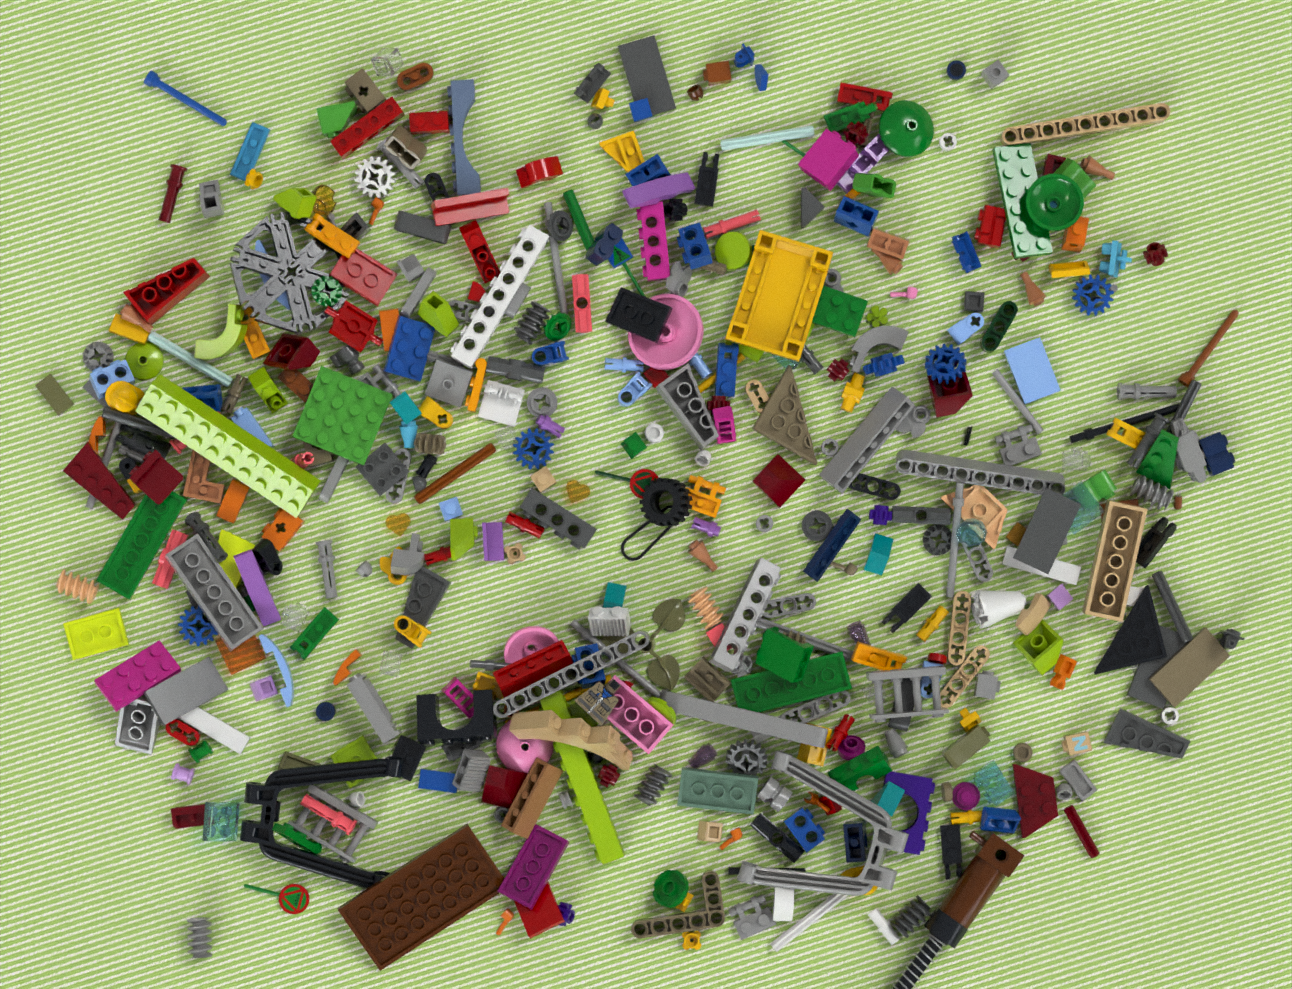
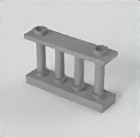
M941 665L866 672V679L874 684L876 714H869V718L875 719V722L878 723L886 722V718L932 715L933 718L944 717V713H949V709L941 708L939 679L941 675H946V667ZM923 676H929L932 682L933 709L922 710L920 680H922ZM903 678H910L913 685L914 710L903 711L901 691ZM891 679L894 688L895 712L884 713L882 683H884L883 680Z
M310 785L307 789L310 792L309 796L318 801L320 799L326 801V806L335 811L336 809L343 811V815L351 820L354 818L360 821V827L346 851L335 846L344 832L338 827L329 841L320 837L319 834L328 821L323 817L319 819L313 831L303 827L302 825L311 812L306 807H304L296 822L289 820L287 824L294 827L293 831H300L341 855L339 858L348 864L350 862L354 863L357 858L352 856L366 830L370 828L375 829L378 821L319 786Z

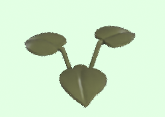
M680 599L666 600L655 608L653 620L660 624V627L650 636L649 644L640 650L643 653H650L657 659L651 662L648 667V675L651 681L669 690L674 689L680 675L679 664L673 656L665 655L660 658L653 651L656 646L654 638L663 627L667 631L673 632L683 626L685 612ZM630 627L629 635L635 633L634 630H633L631 627ZM605 635L600 640L603 644L609 646L627 636ZM644 637L639 642H636L643 645L646 642V638ZM626 643L619 644V651L627 653L628 645Z

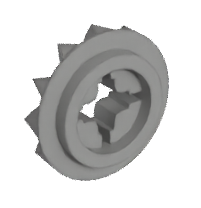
M92 342L86 346L83 352V362L91 371L98 367L105 368L110 366L114 359L112 349L103 342ZM95 349L99 354H106L100 358V363L96 359H91L95 356Z
M536 388L527 398L528 410L535 417H538L540 414L551 416L557 408V397L548 388ZM546 395L545 402L548 403L550 407L543 406L539 411V403H537V401H535L534 399L541 400Z

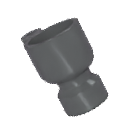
M349 345L330 357L335 367L347 364L351 375L365 368L362 361L358 360L359 352Z

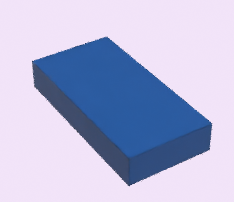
M421 769L418 788L457 793V788L452 784L456 773Z

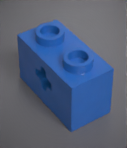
M844 196L836 211L834 222L869 237L879 211Z

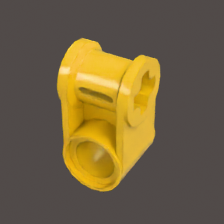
M426 396L418 407L422 413L420 415L442 429L452 426V415L429 396ZM447 415L446 420L448 422L440 424L441 420L439 418Z
M398 616L394 621L395 629L420 648L423 646L422 643L427 635L432 633L429 629L408 616ZM402 619L408 621V627L404 630L399 627V622Z

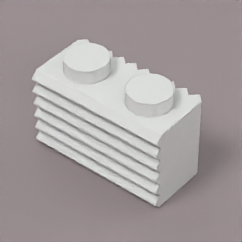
M597 606L589 610L588 622L592 636L629 635L631 622L628 608L619 606L603 608Z

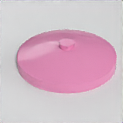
M674 294L656 295L650 299L673 308L658 342H652L628 332V341L631 350L642 363L654 369L670 370L684 365L697 353L703 340V321L698 310L687 299Z

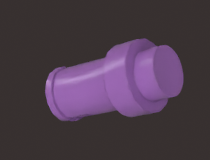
M540 414L535 422L538 424V428L543 431L547 430L557 438H560V432L563 433L565 427L552 421L548 415L543 416Z
M695 517L691 528L705 532L710 537L719 536L721 527L717 526L718 523L713 521L711 523Z

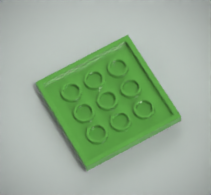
M321 366L292 437L364 466L393 394Z

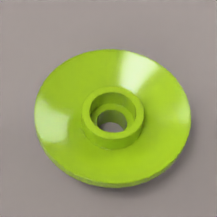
M146 342L145 345L140 343L134 344L128 350L125 358L133 376L141 380H148L157 376L164 364L161 350L150 342ZM142 357L147 358V361L144 364L140 362V359Z

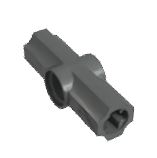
M493 356L488 357L486 373L505 376V378L512 380H526L541 384L545 372V367Z
M892 506V523L950 525V508ZM918 510H923L926 513L925 520L920 521L916 518Z

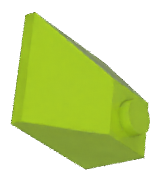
M1042 619L1029 635L1022 634L1013 644L1043 676L1057 664L1064 640Z

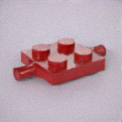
M345 301L338 311L329 306L325 308L324 313L333 317V323L328 331L331 335L360 353L369 341L378 346L382 344L383 339L374 335V328L378 322L374 317L348 301Z

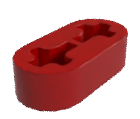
M175 719L166 724L167 733L184 744L193 746L200 741L199 731L185 722ZM177 722V727L180 728L182 732H179L177 730L172 732V727L170 726V724H175ZM187 732L188 734H191L192 732H194V737L196 738V740H191L189 742L188 736L184 735V733Z

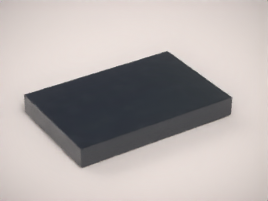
M621 287L605 322L657 343L673 308Z

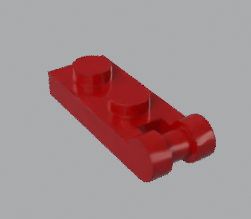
M841 82L837 102L852 105L864 101L867 105L876 102L878 96L882 97V102L876 103L878 107L876 110L884 112L889 106L893 93Z

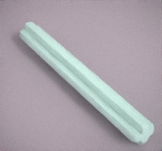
M811 125L721 140L720 144L721 149L724 151L780 142L782 140L811 137L815 133L814 127Z
M152 331L149 334L148 340L224 386L229 387L233 378L205 361L194 358L193 354L156 332Z

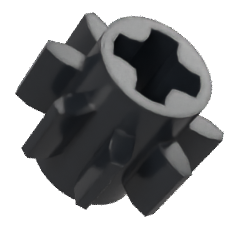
M682 198L669 199V203L665 205L664 213L669 217V221H683V217L687 215L688 208L682 202Z

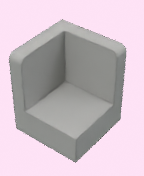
M414 254L402 261H397L409 283L421 277L425 272Z

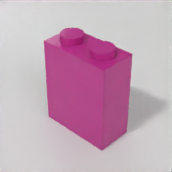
M825 129L798 163L801 171L831 191L859 155L856 151L857 147L852 142H845L836 131L833 130L831 132Z

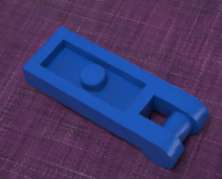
M718 343L715 396L735 397L738 343H732L731 345ZM725 352L731 353L730 358L724 357Z

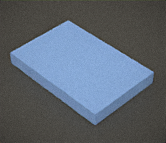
M1040 337L1004 351L1024 404L1061 391Z

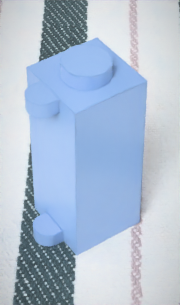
M241 407L233 413L234 416L231 419L236 425L271 448L274 447V444L249 408L243 409Z

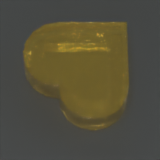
M570 480L566 485L571 504L586 499L590 495L589 487L584 484L580 485L577 480Z
M401 513L398 516L390 515L387 517L385 524L391 531L401 537L409 527L411 519L405 513Z

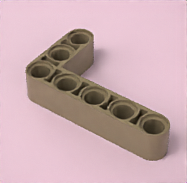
M707 870L702 875L705 910L635 920L631 926V932L634 937L647 938L721 926L725 921L718 874L713 870ZM713 874L716 877V881L713 884H707L705 877ZM710 894H717L719 900L716 903H710L708 901ZM715 912L720 913L722 916L721 920L717 923L711 920V915ZM699 915L702 917L703 921L700 925L692 923L694 916ZM674 919H682L684 922L683 926L675 928L672 924ZM661 921L665 927L663 930L657 931L653 927L654 923ZM637 924H643L646 929L642 934H638L634 928Z

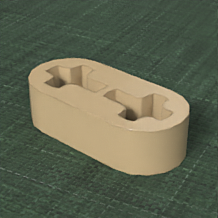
M750 380L745 386V391L755 410L761 414L763 408H758L760 405L758 398L761 397L762 401L766 402L769 396L759 381ZM752 383L759 386L757 389L759 396L757 397L754 392H749L750 384Z

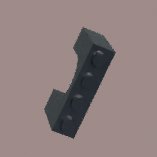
M492 689L473 691V717L465 727L458 730H450L442 726L440 722L439 697L436 694L416 695L417 740L423 746L432 747L435 746V743L453 745L454 742L460 741L462 744H471L473 740L491 742L492 739H497V717L493 711V706L496 703V693Z

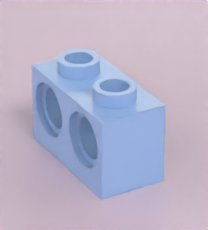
M126 360L113 361L110 363V366L105 368L98 367L92 370L89 378L98 399L104 398L107 388L116 381H126L132 385L135 383ZM122 371L125 373V376L120 378L115 373ZM105 378L108 382L101 385L97 380Z

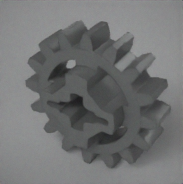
M744 739L743 743L737 740L736 746L731 744L730 750H727L728 770L732 769V773L757 776V772L762 774L763 768L767 767L768 756L766 755V749H761V743L755 745L754 740H751L750 743H747V739Z

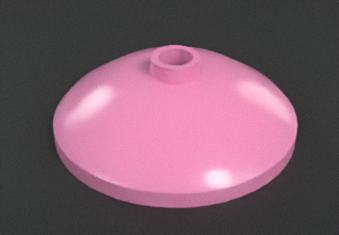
M529 626L522 628L512 634L505 644V663H514L559 640L552 631L544 627Z
M511 720L506 722L500 729L496 740V749L500 760L509 769L528 773L536 757L546 762L550 760L554 749V741L518 739L509 731ZM522 744H528L529 748L527 750L522 749Z

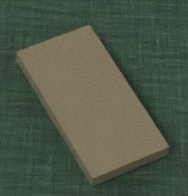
M1203 627L1191 641H1188L1148 679L1170 705L1175 708L1230 655L1209 630Z

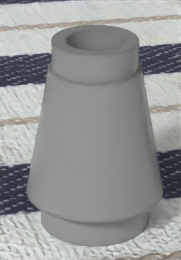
M895 729L884 733L890 755H893L894 759L908 753V746Z

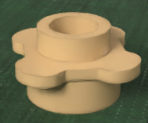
M516 543L515 546L505 547L504 552L507 553V562L509 564L525 560L526 556L523 554L522 544Z

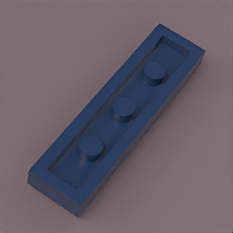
M846 509L803 572L818 582L861 519L852 511Z

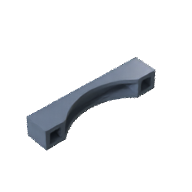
M474 79L451 81V86H447L448 98L452 97V105H448L449 117L453 116V124H450V136L454 135V143H451V154H455V162H452V173H456V181H453L454 193L457 192L458 196L481 192L480 175L467 159L463 146V127L468 112L475 103Z

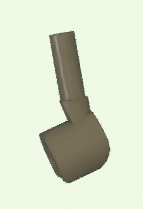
M833 561L830 566L841 569L849 575H854L858 570L852 563H849L847 567Z

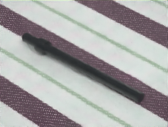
M1179 403L1121 421L1129 425H1135L1154 419L1155 412L1162 416L1175 413ZM1114 423L1095 429L1088 428L1081 433L1069 436L1070 442L1075 443L1085 439L1086 441L1094 439L1095 436L1107 433Z

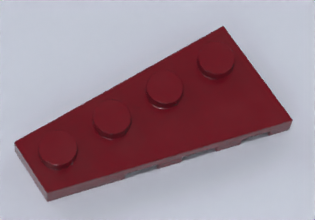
M87 442L64 468L63 472L123 520L135 506V502L122 485L117 482L113 473L102 462L101 457L92 449L91 444Z

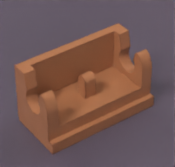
M873 227L867 247L903 259L909 239Z

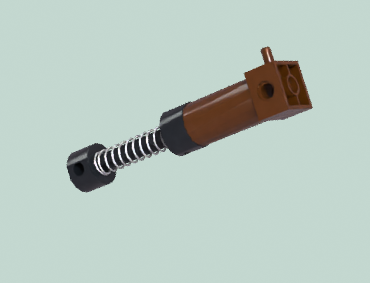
M974 831L970 833L969 837L979 844L974 851L976 855L939 907L934 910L928 921L924 924V927L929 930V939L923 941L924 946L919 947V953H914L916 957L910 959L911 964L906 965L907 969L905 972H901V978L897 977L898 982L892 984L893 989H912L916 987L915 983L921 981L920 976L925 975L924 971L926 968L929 969L928 965L930 962L934 963L933 958L935 956L938 957V951H943L941 948L943 945H950L954 949L956 948L1005 876L1009 878L1024 857L1022 853L991 831H988L984 838ZM1001 849L1003 851L1002 857L996 859L995 853L997 850Z

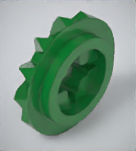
M322 276L312 285V297L319 305L333 306L342 296V287L339 281L332 276ZM325 284L328 289H334L329 293V298L326 293L321 292L325 289Z
M558 311L556 315L551 314L550 320H546L547 324L543 326L544 334L552 341L564 338L571 329V318L565 312L561 313ZM556 323H559V324H558V330L555 329V327H556L555 324H556Z

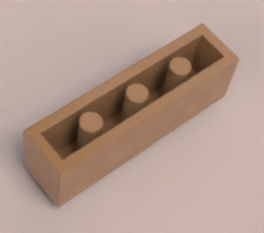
M536 757L501 826L516 835L528 839L563 770Z

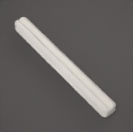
M833 893L771 943L772 948L776 952L782 949L848 895Z

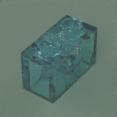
M992 760L973 772L976 776L973 780L979 788L983 787L986 792L983 795L989 804L993 803L997 806L1015 794L995 761ZM989 780L997 781L995 789L988 787L990 785Z

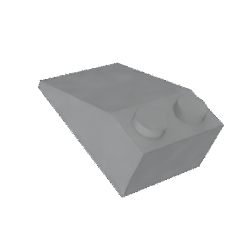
M145 695L120 709L115 746L152 755L160 721Z

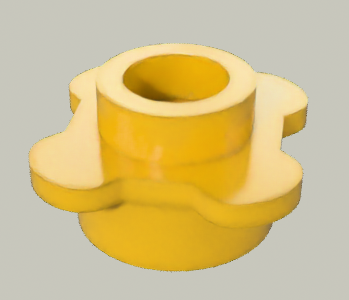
M252 168L246 176L245 185L250 186L252 190L259 188L263 182V175Z
M699 931L682 933L684 938L682 947L685 950L689 948L698 950L701 948V933Z

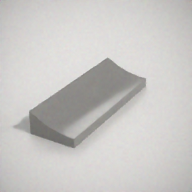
M198 533L165 555L166 560L230 652L264 629Z

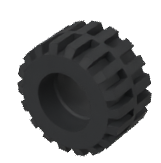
M657 478V480L650 481V485L644 487L646 491L641 492L640 495L643 496V500H640V504H643V507L640 509L641 512L646 513L643 516L646 519H650V523L658 526L672 527L679 525V522H684L686 520L684 516H689L690 514L688 509H692L690 501H693L692 496H688L691 492L689 489H685L686 485L684 483H679V480L670 478ZM668 491L673 497V506L669 512L663 513L659 507V499L664 492Z

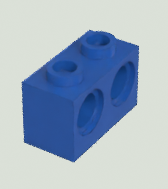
M656 154L625 175L631 185L636 186L670 176L671 174L659 155Z
M700 222L678 229L679 237H676L679 248L683 247L685 251L682 253L684 263H689L691 270L713 263Z
M220 384L182 387V389L215 411L221 410L223 398Z
M598 644L576 647L574 654L571 655L572 662L575 663L581 660V656L584 654L591 655L599 651ZM590 660L585 661L584 667L587 670H593L594 664ZM601 669L593 673L595 678L588 679L585 677L577 681V684H581L582 689L591 688L599 681L605 685L604 670Z
M801 807L783 821L807 853L825 840L823 837L825 831L819 824L815 826L811 819L814 816L808 808L804 810ZM800 815L804 816V825L797 826L795 818ZM814 831L817 834V838L815 841L810 842L806 839V834Z

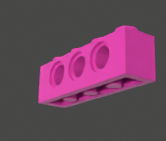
M662 201L636 209L637 220L642 222V228H638L639 239H643L644 247H640L641 258H645L646 266H642L643 277H647L648 282L666 280L670 276ZM649 218H653L657 224L655 227L650 228L646 225V221ZM649 238H657L659 241L658 245L655 247L648 244ZM658 256L661 262L659 265L653 266L650 263V258Z

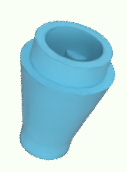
M412 420L407 425L404 421H401L399 428L404 448H414V439L418 429L416 420Z

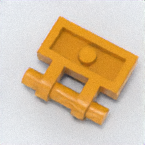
M690 475L688 482L695 484L694 489L687 487L685 489H689L691 492L688 494V496H692L693 500L690 501V505H692L691 510L716 518L722 500L715 498L716 493L724 495L726 487L720 486V483L715 481L712 483L704 480V477ZM700 486L711 490L710 495L699 492Z

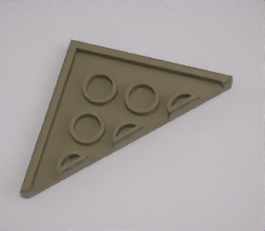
M788 365L752 429L813 465H817L792 366Z

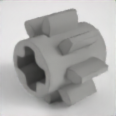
M741 652L739 657L741 662L738 668L731 671V673L737 674L738 677L751 673L749 669L752 668L751 658L747 655L744 656L743 652Z

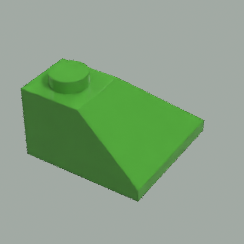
M354 101L316 108L322 134L328 136V138H335L345 131L358 112V107Z

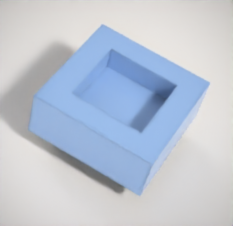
M457 497L439 503L445 521L463 515Z

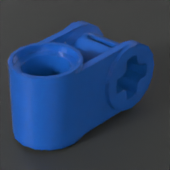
M565 341L535 349L532 353L533 363L537 366H545L570 360L566 355ZM542 352L545 354L546 359L538 362L535 359V354Z

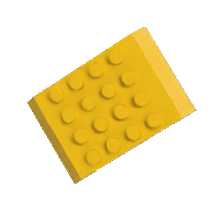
M760 230L725 340L799 362L827 277L833 252Z

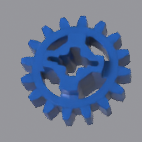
M1090 274L1087 280L1081 277L1083 282H1076L1078 289L1074 288L1072 290L1076 293V295L1072 296V299L1078 300L1074 304L1075 307L1081 306L1079 310L1081 313L1087 310L1088 316L1091 312H1094V315L1097 316V311L1099 310L1105 313L1103 308H1110L1108 301L1114 300L1110 297V295L1114 294L1113 290H1109L1112 286L1111 283L1105 284L1107 280L1105 277L1099 280L1100 276L1098 274L1095 278ZM1092 283L1087 289L1083 288L1086 284ZM1099 285L1104 287L1106 294L1099 291ZM1093 290H1095L1096 294L1099 296L1091 299L1090 296L1087 294L1092 293ZM1080 296L1087 299V305L1082 303ZM1099 301L1103 302L1101 305L1094 307Z
M944 343L942 348L936 345V351L929 350V355L925 357V369H927V375H931L932 380L937 378L939 384H941L942 380L949 384L951 379L955 383L956 377L962 378V372H966L967 362L964 359V352L960 353L959 347L953 349V344L946 347Z
M892 353L871 358V364L863 366L865 375L874 373L875 377L897 371L896 366L905 362L903 355L893 357Z
M528 428L527 434L521 431L522 437H515L518 443L512 445L517 448L513 452V454H518L516 461L522 460L521 466L524 467L528 464V469H531L533 465H535L536 469H539V464L546 466L545 460L551 461V458L548 456L549 453H554V451L550 450L554 443L548 442L551 437H544L545 431L539 434L538 428H535L534 432ZM534 436L540 437L544 443L535 441ZM527 438V444L521 448L523 440ZM532 443L534 446H542L535 450V454L531 451H525L531 447ZM546 450L545 455L539 460L541 451ZM528 454L531 456L532 462L526 460L522 455Z
M194 605L191 606V612L186 609L184 611L186 616H180L183 622L178 623V626L183 627L179 633H185L183 640L189 638V644L192 645L195 641L197 646H200L201 642L207 645L208 639L214 641L215 639L212 635H218L212 624L204 618V613L198 606V609H196ZM196 613L193 621H187L192 614ZM200 620L201 624L208 626L202 627L200 630H198V627H196L193 624L198 623V621ZM187 629H191L195 633V637ZM211 629L209 635L203 638V632Z

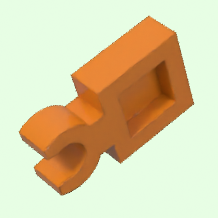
M1060 654L1053 670L1056 675L1051 679L1050 685L1063 690L1066 683L1065 680L1066 678L1070 679L1077 661Z

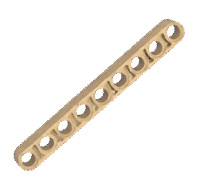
M1157 103L1006 128L1002 132L1000 141L1004 146L1024 143L1032 144L1164 122L1169 117L1170 108L1165 103ZM1156 109H1163L1165 116H1157ZM1144 112L1146 120H1140L1137 117V113ZM1125 115L1127 123H1121L1118 120V116ZM1106 118L1109 122L1108 126H1102L1099 119ZM1087 121L1090 128L1087 130L1083 129L1080 122ZM1062 124H1068L1071 127V131L1068 133L1064 132ZM1043 127L1051 128L1052 135H1045ZM1031 130L1033 132V138H1026L1024 136V131ZM1012 133L1014 135V141H1007L1005 139V134Z

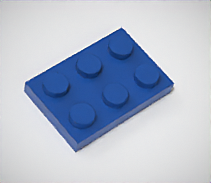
M398 316L383 371L421 382L435 328L430 324Z

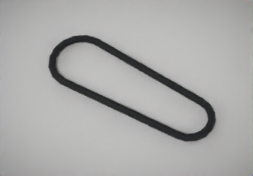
M672 505L666 506L661 511L664 512L668 508H672ZM648 520L622 542L621 552L623 556L632 561L642 558L671 527H667L640 556L635 558L627 556L624 552L625 543L650 523Z

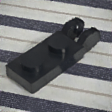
M703 152L694 204L713 207L719 171V154L715 153L712 168L706 167L708 152Z
M125 424L121 425L120 430L128 435H133L132 439L121 434H117L115 437L117 442L128 445V447L145 455L149 451L153 453L154 450H157L164 459L171 448L170 443Z
M1166 517L1159 519L1140 542L1136 563L1145 569L1169 539L1168 537H1171L1177 528L1173 522L1167 526L1169 520Z
M917 583L891 609L892 611L882 620V623L885 625L896 614L900 620L890 629L894 633L932 596Z
M960 824L940 825L945 879L947 880L951 877L949 864H956V876L959 879L962 875Z

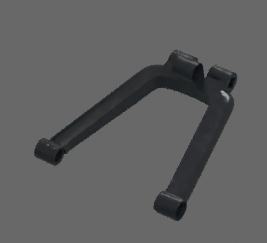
M386 757V759H370L280 769L271 773L265 783L246 782L244 802L262 805L261 821L242 820L240 841L259 843L261 852L271 860L361 888H369L390 873L385 871H369L278 842L274 838V831L272 830L274 822L279 821L281 802L277 801V797L284 788L385 776L401 778L403 759Z

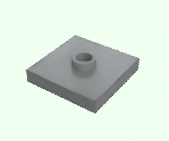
M437 358L425 395L461 408L473 371Z

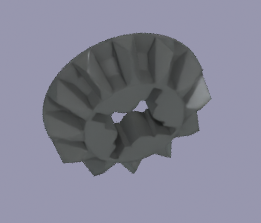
M561 210L550 214V219L547 220L549 223L547 229L550 230V236L554 237L555 241L567 240L573 230L570 216ZM556 223H559V225H560L561 228H563V229H559V227L556 225Z
M811 511L802 521L803 533L813 541L824 540L832 530V520L823 511ZM815 517L818 523H825V525L820 527V534H818L816 529H809L814 524Z
M933 525L925 531L923 545L929 553L943 555L950 550L952 533L950 529L943 525ZM941 532V539L946 541V543H939L937 548H935L936 541L930 537H937Z

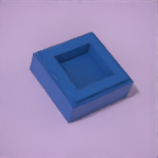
M648 98L629 103L634 122L653 117Z

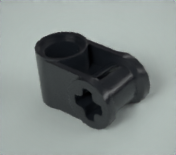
M261 539L252 551L263 575L268 573L279 575L283 568L282 561L279 559L273 543L268 539Z

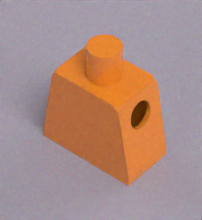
M1080 216L1076 223L1064 229L1061 250L1081 252L1085 245L1089 218Z

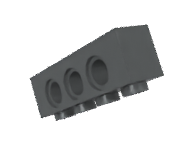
M531 488L520 506L523 509L522 514L530 519L534 516L539 520L538 524L546 529L550 526L555 530V535L561 539L567 537L572 540L570 544L579 550L581 547L586 548L597 531L595 527ZM540 504L545 505L547 508L544 515L536 513V507ZM554 515L562 516L563 522L561 525L557 526L552 523ZM571 525L579 527V533L575 536H571L568 533V528Z

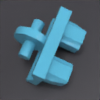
M1112 240V243L1102 244V254L1111 256L1110 262H1100V272L1118 278L1119 264L1120 269L1125 270L1126 263H1132V258L1127 257V250H1122L1121 253L1122 243Z

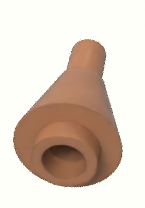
M1090 155L1087 158L1084 157L1080 163V167L1086 174L1102 175L1111 180L1115 176L1114 172L1105 169Z
M871 249L880 258V261L890 275L893 273L896 275L903 268V260Z
M1027 272L1022 273L1020 276L1025 284L1029 305L1038 306L1042 304L1046 295L1032 282Z
M126 304L121 310V319L141 326L148 333L154 328L144 320L133 304L130 306Z
M695 540L688 546L690 549L688 553L702 563H705L712 572L718 568L712 561L703 540L699 542Z

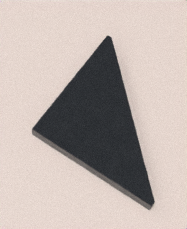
M1149 585L1145 586L1094 671L1095 675L1167 657Z

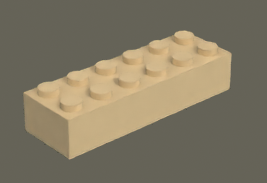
M1112 500L1106 501L1082 610L1084 614L1123 622L1147 508Z

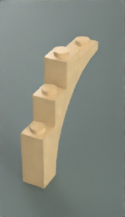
M552 710L513 713L509 731L518 739H539L569 744L593 752L614 763L621 770H629L633 753L620 741V734L611 725L591 727L582 718L561 719Z

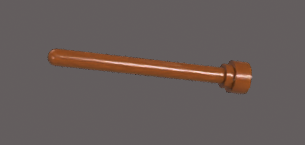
M1233 310L1190 370L1180 375L1178 381L1188 388L1191 381L1195 379V374L1239 315L1237 310Z

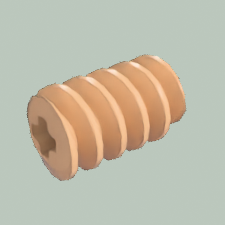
M63 569L56 585L58 593L61 594L65 591L66 596H70L72 593L74 599L79 596L80 601H84L87 598V603L91 604L97 595L99 584L94 586L93 579L88 584L87 577L80 581L79 574L73 578V572L66 576V569Z
M707 586L688 596L692 597L688 603H695L692 609L700 610L696 616H703L700 623H707L704 628L705 630L721 622L722 620L720 619L724 615L723 613H716L720 607H713V604L716 602L715 599L708 600L712 594H705V591L708 589Z

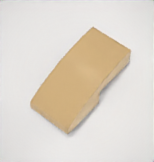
M1035 593L1029 609L1021 611L1015 626L1024 635H1029L1041 622L1051 603L1042 594Z

